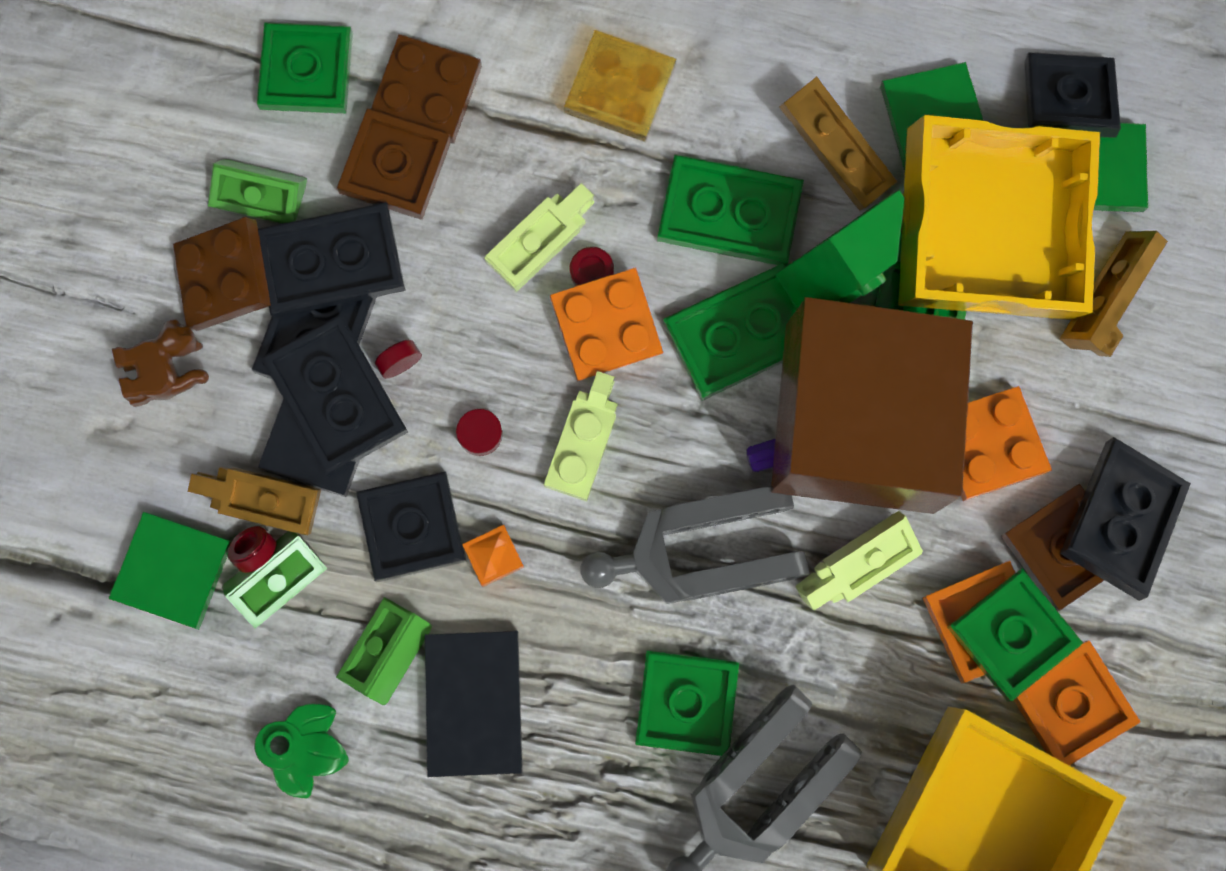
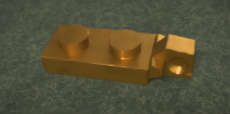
M219 467L217 476L203 472L192 473L187 492L211 497L210 508L218 510V514L309 535L312 532L321 489L234 467Z

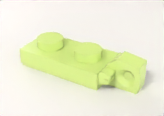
M581 183L565 199L559 194L551 199L547 197L484 257L485 262L515 292L519 291L580 232V229L586 224V220L582 216L595 203L593 200L594 195Z
M597 371L590 393L579 391L576 401L573 400L544 482L545 488L587 502L616 420L615 412L618 403L609 401L615 382L614 376Z
M897 511L823 559V562L814 567L816 573H811L795 587L802 600L812 610H816L830 600L833 603L842 599L850 602L920 556L923 551L907 517L900 511Z

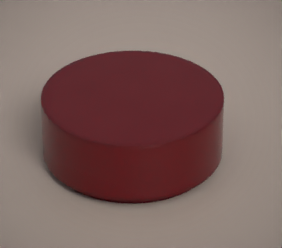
M586 247L579 250L570 262V277L575 286L614 274V263L611 256L605 250L598 247Z
M403 340L384 350L376 358L375 366L384 379H389L414 366L421 359L422 354L413 340Z
M485 409L468 411L460 418L456 428L457 439L461 447L467 453L474 456H486L493 453L499 447L503 437L499 419L495 414Z
M249 527L233 539L227 556L229 561L239 571L243 573L253 572L261 568L272 557L276 548V542L263 527Z

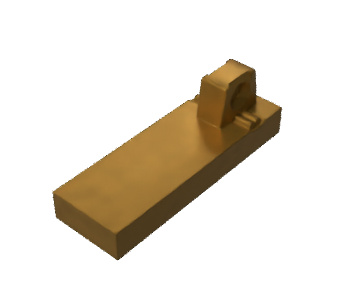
M817 76L779 106L859 211L865 209L898 182Z
M1157 230L1125 231L1094 282L1093 312L1071 319L1059 339L1070 349L1091 350L1098 356L1111 357L1123 338V334L1116 325L1168 241Z

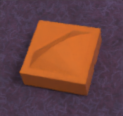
M504 525L462 544L482 587L524 568Z

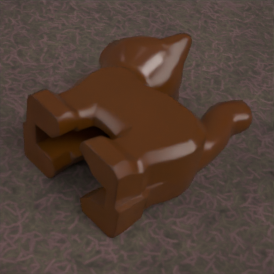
M176 319L169 320L164 323L161 332L156 338L141 341L127 349L122 347L112 348L115 365L118 369L123 367L125 372L133 370L137 372V377L134 380L128 377L119 378L122 395L129 401L130 405L138 407L148 404L152 400H168L191 389L196 384L208 382L209 375L207 371L194 369L179 376L173 364V357H184L203 348V344L196 340L193 330L182 325Z

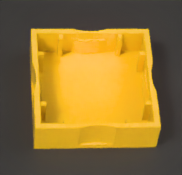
M931 115L922 116L907 128L905 199L898 306L1071 320L1092 313L1095 265L1092 217L1098 194L1100 132L1041 126L1009 128L988 121Z

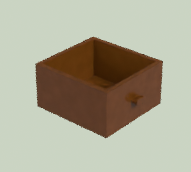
M805 297L786 324L771 493L935 514L962 497L973 321Z

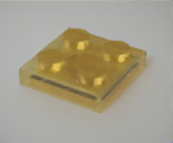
M595 30L565 102L564 113L646 142L676 67L677 59Z

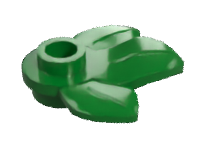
M322 704L302 705L295 708L285 721L271 722L258 732L254 743L255 754L263 765L273 769L276 785L287 795L297 798H309L313 790V776L334 774L348 764L349 759L342 745L332 736L326 734L336 715L334 708ZM283 736L288 742L287 750L279 755L274 754L271 751L270 743L274 737Z

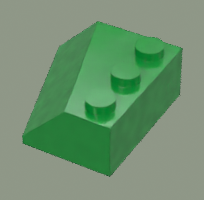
M900 190L872 206L775 274L797 308L805 297L851 303L861 295L865 296L887 280L882 272L894 265L898 259L905 199Z

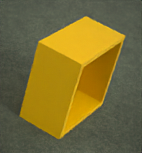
M947 707L866 867L870 871H1090L1127 797L968 710Z

